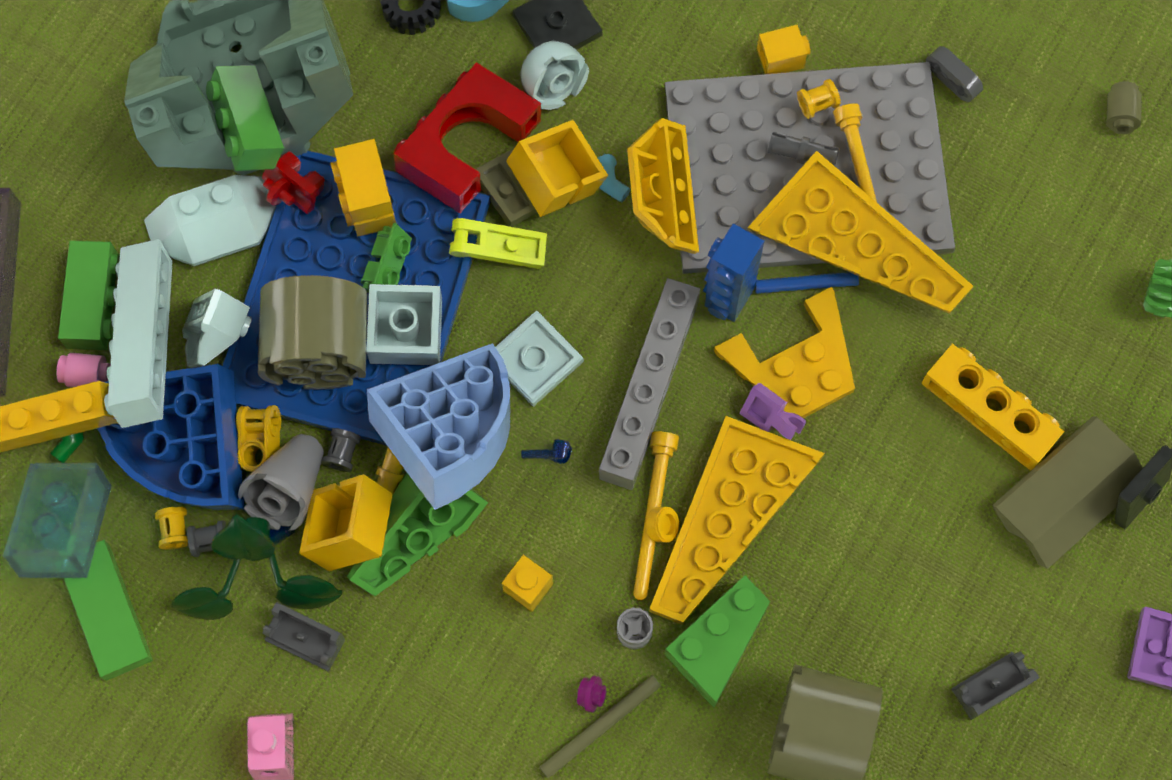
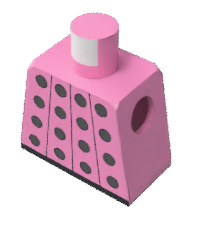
M293 713L248 717V771L254 780H294Z

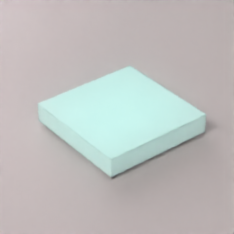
M537 310L495 347L504 360L509 382L533 407L584 362V358Z

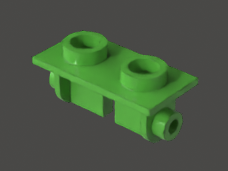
M393 223L392 227L384 226L383 230L377 233L371 255L375 258H380V261H368L363 278L360 281L367 293H369V284L398 285L399 275L405 257L409 254L412 238L396 223Z

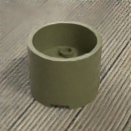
M305 275L276 279L268 282L261 288L258 375L261 379L275 385H281L283 380H287L292 384L303 385V389L320 390L353 385V378L366 377L367 291L362 286L335 277Z
M794 664L786 689L787 696H785L773 739L768 762L770 765L767 773L790 780H863L877 729L883 689L878 686Z

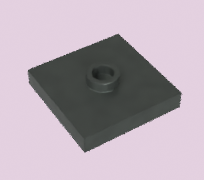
M530 0L512 10L513 17L533 48L545 42L557 41L567 43L577 50L602 36V29L582 0Z
M1167 445L1162 446L1119 494L1115 523L1124 530L1147 504H1151L1159 496L1163 486L1169 481L1172 471V449Z

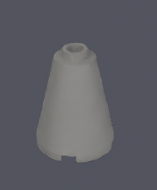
M303 434L294 436L244 479L240 485L238 496L239 499L243 496L247 503L244 509L251 517L266 519L270 522V528L279 530L281 526H291L289 530H295L303 523L308 512L324 454L323 448L316 438Z

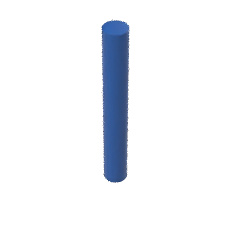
M848 272L756 280L755 290L756 294L856 286L859 285V276Z

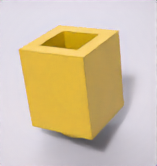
M798 24L759 34L757 51L765 74L788 73L804 69L807 55H810V45L807 36H801Z
M523 555L502 582V587L505 593L533 612L552 587L553 577Z

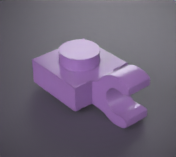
M761 383L753 386L739 413L760 429L770 432L775 428L782 436L789 440L793 438L795 432L801 433L806 424V421L801 416L783 411L787 402Z

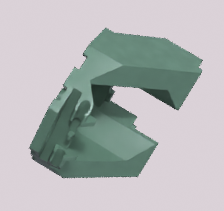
M171 0L162 15L157 45L130 63L124 99L136 138L157 167L233 169L235 171L231 157H228L225 152V139L222 130L217 127L213 103L208 100L206 95V84L211 80L216 66L255 65L284 146L281 155L288 151H291L296 156L306 153L311 145L309 140L353 96L350 80L351 73L324 1L198 0L191 3L189 0ZM242 45V48L239 52H231V49L234 46ZM243 170L235 172L241 175H246L257 170Z

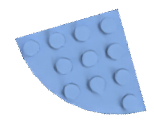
M493 343L367 389L369 422L434 510L460 498L479 484L494 468L505 449L510 431V383L504 360Z

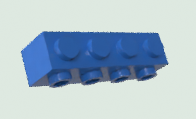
M734 223L724 239L718 237L709 250L708 256L710 260L706 266L708 272L704 279L707 283L703 289V292L706 293L705 306L708 307V311L721 320L728 318L735 322L755 289L764 246L763 239Z

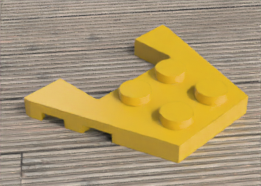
M832 287L804 301V307L818 328L819 333L761 363L758 362L742 333L715 346V354L721 360L724 359L731 365L742 379L749 381L753 386L761 383L785 400L787 404L783 411L797 414L802 418L853 393L855 385L835 292Z

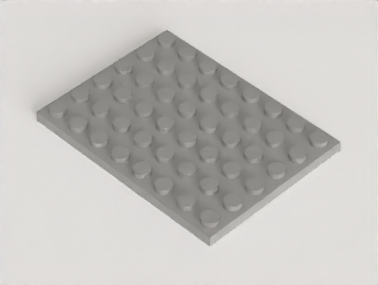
M922 62L665 82L668 120L686 126L699 252L696 254L681 251L683 274L708 272L706 266L710 260L708 253L711 246L718 237L724 239L733 223L764 240L759 268L827 263L754 233L747 228L804 165L797 163L795 158L768 153L773 131L799 139L805 136L809 137L811 142L835 148L838 147L839 154L835 167L859 187L846 134L835 123L833 115L835 109L829 107L815 113L813 118L807 119L798 103V90L805 89L808 91L823 85L824 80L831 79L839 92L840 106L852 103L859 104L862 120L858 130L877 203L936 254L953 253L955 243L930 63Z

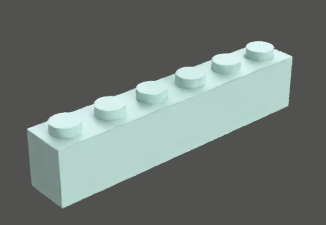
M160 239L120 248V260L116 264L118 277L117 288L114 289L116 307L115 313L111 316L114 331L113 340L109 342L111 366L107 368L109 390L108 394L105 395L104 402L108 414L115 417L121 428L163 419L173 261Z

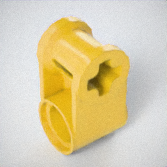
M269 405L266 409H251L249 406H241L238 409L236 415L238 431L237 456L238 463L244 470L255 471L280 449L282 421L278 406ZM260 448L263 453V459L258 465L255 460V454Z

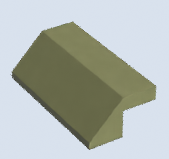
M1093 416L995 502L992 507L1006 530L1024 539L1038 564L1048 569L1117 507L1119 494L1143 467L1135 452L1098 417Z

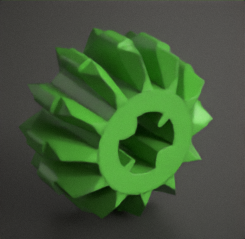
M1159 259L1155 263L1143 303L1145 311L1163 318H1172V259Z

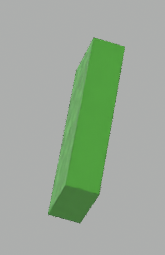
M102 540L57 559L100 677L107 681L152 662L153 658L110 545L105 540Z

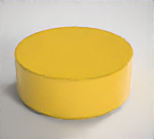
M655 507L649 512L646 520V529L649 537L654 542H671L676 538L679 531V518L674 509L670 507Z

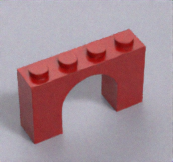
M477 62L468 72L464 71L461 73L455 87L448 94L444 93L438 99L435 109L428 116H423L416 124L414 132L407 140L402 139L394 150L395 170L398 174L458 213H461L481 191L480 172L446 150L442 144L445 135L459 124L477 121L492 125L519 142L527 138L541 122V102L533 99L530 95Z

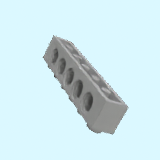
M667 278L599 468L600 480L633 490L651 439V433L654 431L699 303L700 288Z

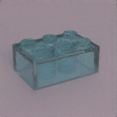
M30 463L3 557L20 578L88 577L112 487L97 463Z

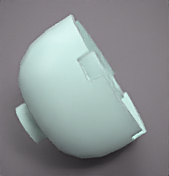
M557 41L545 42L534 48L522 64L520 74L523 89L533 99L541 102V109L552 110L560 108L566 104L563 99L567 98L570 94L575 97L581 91L587 81L589 67L579 52L569 44Z

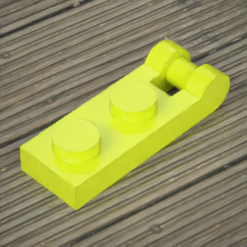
M463 218L452 220L451 231L455 234L454 242L450 243V255L455 257H472L536 269L544 267L547 233ZM468 234L477 235L476 244L467 243Z

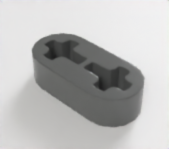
M939 46L926 58V62L930 63L931 72L963 101L971 102L983 91V84L979 77L949 49Z

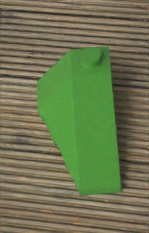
M406 473L392 495L382 556L354 564L347 576L348 579L376 596L408 573L410 566L426 554L430 557L439 550L437 546L452 535L458 537L466 531L488 502L475 490L471 489L460 498L434 510L409 474Z

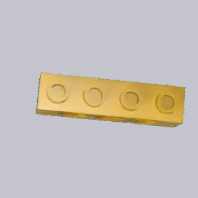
M953 343L927 372L921 383L1030 471L1037 466L1064 433L1059 428L1060 425L1054 417L1047 413H1040L1031 406L1032 403L1026 395L1019 391H1012L1004 384V380L998 373L991 369L986 370L976 362L975 356L963 347L958 348ZM967 377L971 379L975 388L966 389L962 387L958 378ZM986 400H997L1001 404L1002 410H991L987 406ZM1014 421L1025 422L1029 426L1030 433L1019 432L1015 428Z

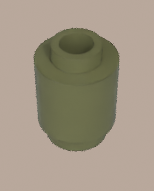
M1118 82L1111 87V91L1107 95L1106 125L1117 134L1132 133L1141 125L1142 94L1139 91L1138 85L1132 82Z

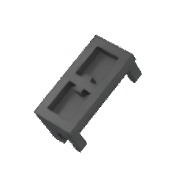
M276 602L272 609L273 619L269 626L265 625L263 628V634L266 636L265 641L329 672L345 641L342 634Z
M1011 652L951 689L971 720L1040 678L1034 669H1027L1023 663V653L1017 652L1014 654V652Z

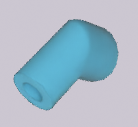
M604 154L598 157V160L607 172L608 177L599 189L622 203L628 196L630 188L615 179V165L617 164L615 157L610 154Z

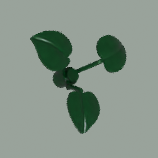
M236 514L228 525L213 537L211 544L215 553L234 560L223 589L218 593L208 587L186 590L172 600L171 607L185 615L204 620H216L229 615L233 610V603L225 597H227L240 561L244 558L250 561L269 558L276 585L281 588L277 591L276 598L281 603L292 608L314 609L326 606L337 600L343 594V590H338L330 582L311 575L295 576L284 581L275 557V545L270 539V522L259 517L243 519Z

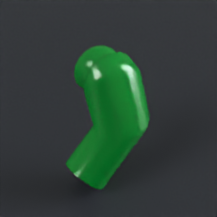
M83 432L61 437L62 440L50 454L64 464L83 442Z

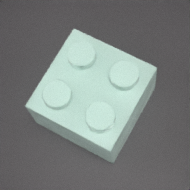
M369 284L366 353L370 364L435 365L440 363L442 294L440 286Z

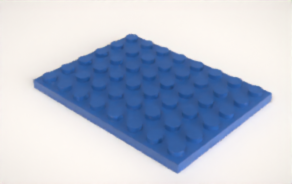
M307 151L297 156L301 162L300 170L297 173L304 177L310 171H316L324 177V188L316 197L315 207L309 214H306L294 203L288 206L282 201L276 205L244 304L250 307L247 316L252 318L246 335L244 337L240 336L236 342L229 346L223 367L234 372L237 407L249 406L251 409H266L269 405H276L283 419L332 431L333 428L344 429L358 434L363 440L386 445L369 422L367 389L432 365L370 364L366 353L365 378H353V385L320 390L303 389V385L292 384L287 380H283L281 385H275L261 379L258 375L260 291L265 284L285 277L314 275L345 279L363 286L360 281L363 278L368 261H380V258H375L371 255L378 232L357 236L354 225L347 226L338 196L337 183L331 168V162L337 161L336 157ZM383 169L396 223L412 238L409 254L405 257L399 275L398 285L440 286L441 288L440 362H442L473 261L472 257H455L449 254L450 243L454 242L455 234L451 231L452 220L463 218L484 222L490 205V196L478 193L461 213H458L400 174ZM468 234L467 243L476 244L477 235ZM367 293V326H368L369 293Z

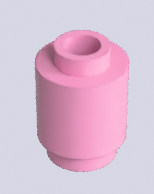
M69 353L68 356L61 355L57 364V380L59 383H65L67 387H77L96 381L105 382L108 381L107 368L111 364L107 363L105 356L81 353Z

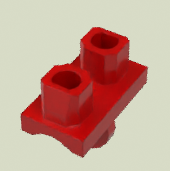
M288 151L280 156L275 169H265L262 175V179L265 180L263 186L269 190L266 200L273 206L278 205L282 201L288 206L294 203L306 214H309L315 207L316 197L324 188V177L316 171H310L302 177L297 173L301 167L299 158L291 151Z

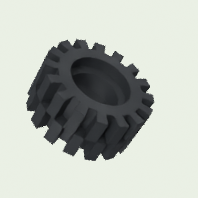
M380 0L386 22L389 21V25L393 30L398 27V31L401 34H404L405 30L409 29L410 35H416L415 29L417 28L420 29L421 33L426 32L425 25L428 24L432 28L435 25L434 18L439 19L440 0H423L422 6L414 11L402 10L398 6L399 0Z

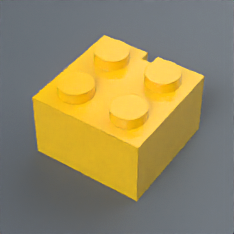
M574 120L520 140L506 160L540 217L565 207L568 202L573 204L594 195L608 177L607 172Z
M375 139L334 148L337 161L331 162V168L337 183L338 196L347 226L354 225L357 236L382 231L384 226L392 227L393 223H396Z
M364 474L340 481V485L334 483L313 490L299 554L327 571H333L381 557L393 493Z

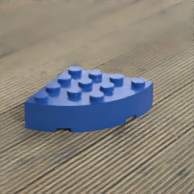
M219 364L166 372L163 419L121 428L119 423L96 428L99 429L101 437L106 444L105 447L112 459L132 479L150 491L177 502L213 510H241L245 508L243 496L240 499L238 496L239 488L243 481L242 469L238 463L237 409L234 372Z

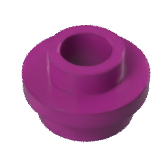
M599 676L584 677L577 693L578 706H582L585 708V711L593 713L597 706L601 707L606 697V686L602 685V679Z

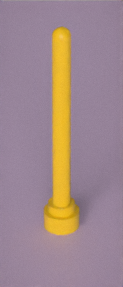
M856 103L842 105L833 111L836 126L840 127L841 131L846 134L859 188L877 202L858 130L862 120L860 106Z
M654 431L651 433L649 447L652 448V455L655 456L633 591V595L637 600H644L647 597L656 543L647 533V516L653 508L661 507L668 460L673 457V452H676L678 448L679 436L669 432Z

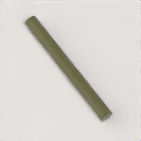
M651 675L542 764L539 768L549 779L659 689L661 685L656 678Z

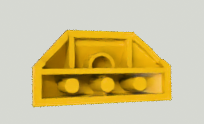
M661 118L627 148L633 213L644 228L670 248L696 254L699 252L686 126Z

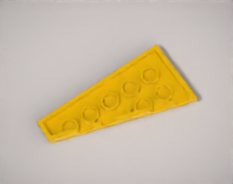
M725 416L649 612L683 625L820 462L825 453Z

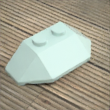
M233 175L169 196L144 221L150 241L160 239L171 258L197 266L259 245L268 232L276 205L273 206L267 202L266 197L269 190L263 186L265 180L261 176Z
M216 288L194 299L182 330L183 338L187 339L185 346L187 366L194 368L206 365L236 342L240 336L244 337L252 319L247 316L250 307Z

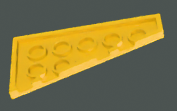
M818 151L810 157L747 227L748 230L949 314L974 287Z

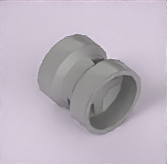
M640 608L625 610L617 621L619 641L629 649H640L649 643L653 630V622L650 615Z

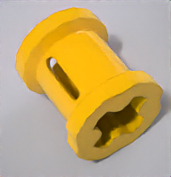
M831 79L824 80L823 85L808 91L801 89L797 92L799 106L807 119L813 118L815 113L829 107L836 109L841 104L839 92Z
M168 507L155 512V519L159 520L161 540L158 542L160 549L170 550L188 546L184 517L187 515L185 507Z

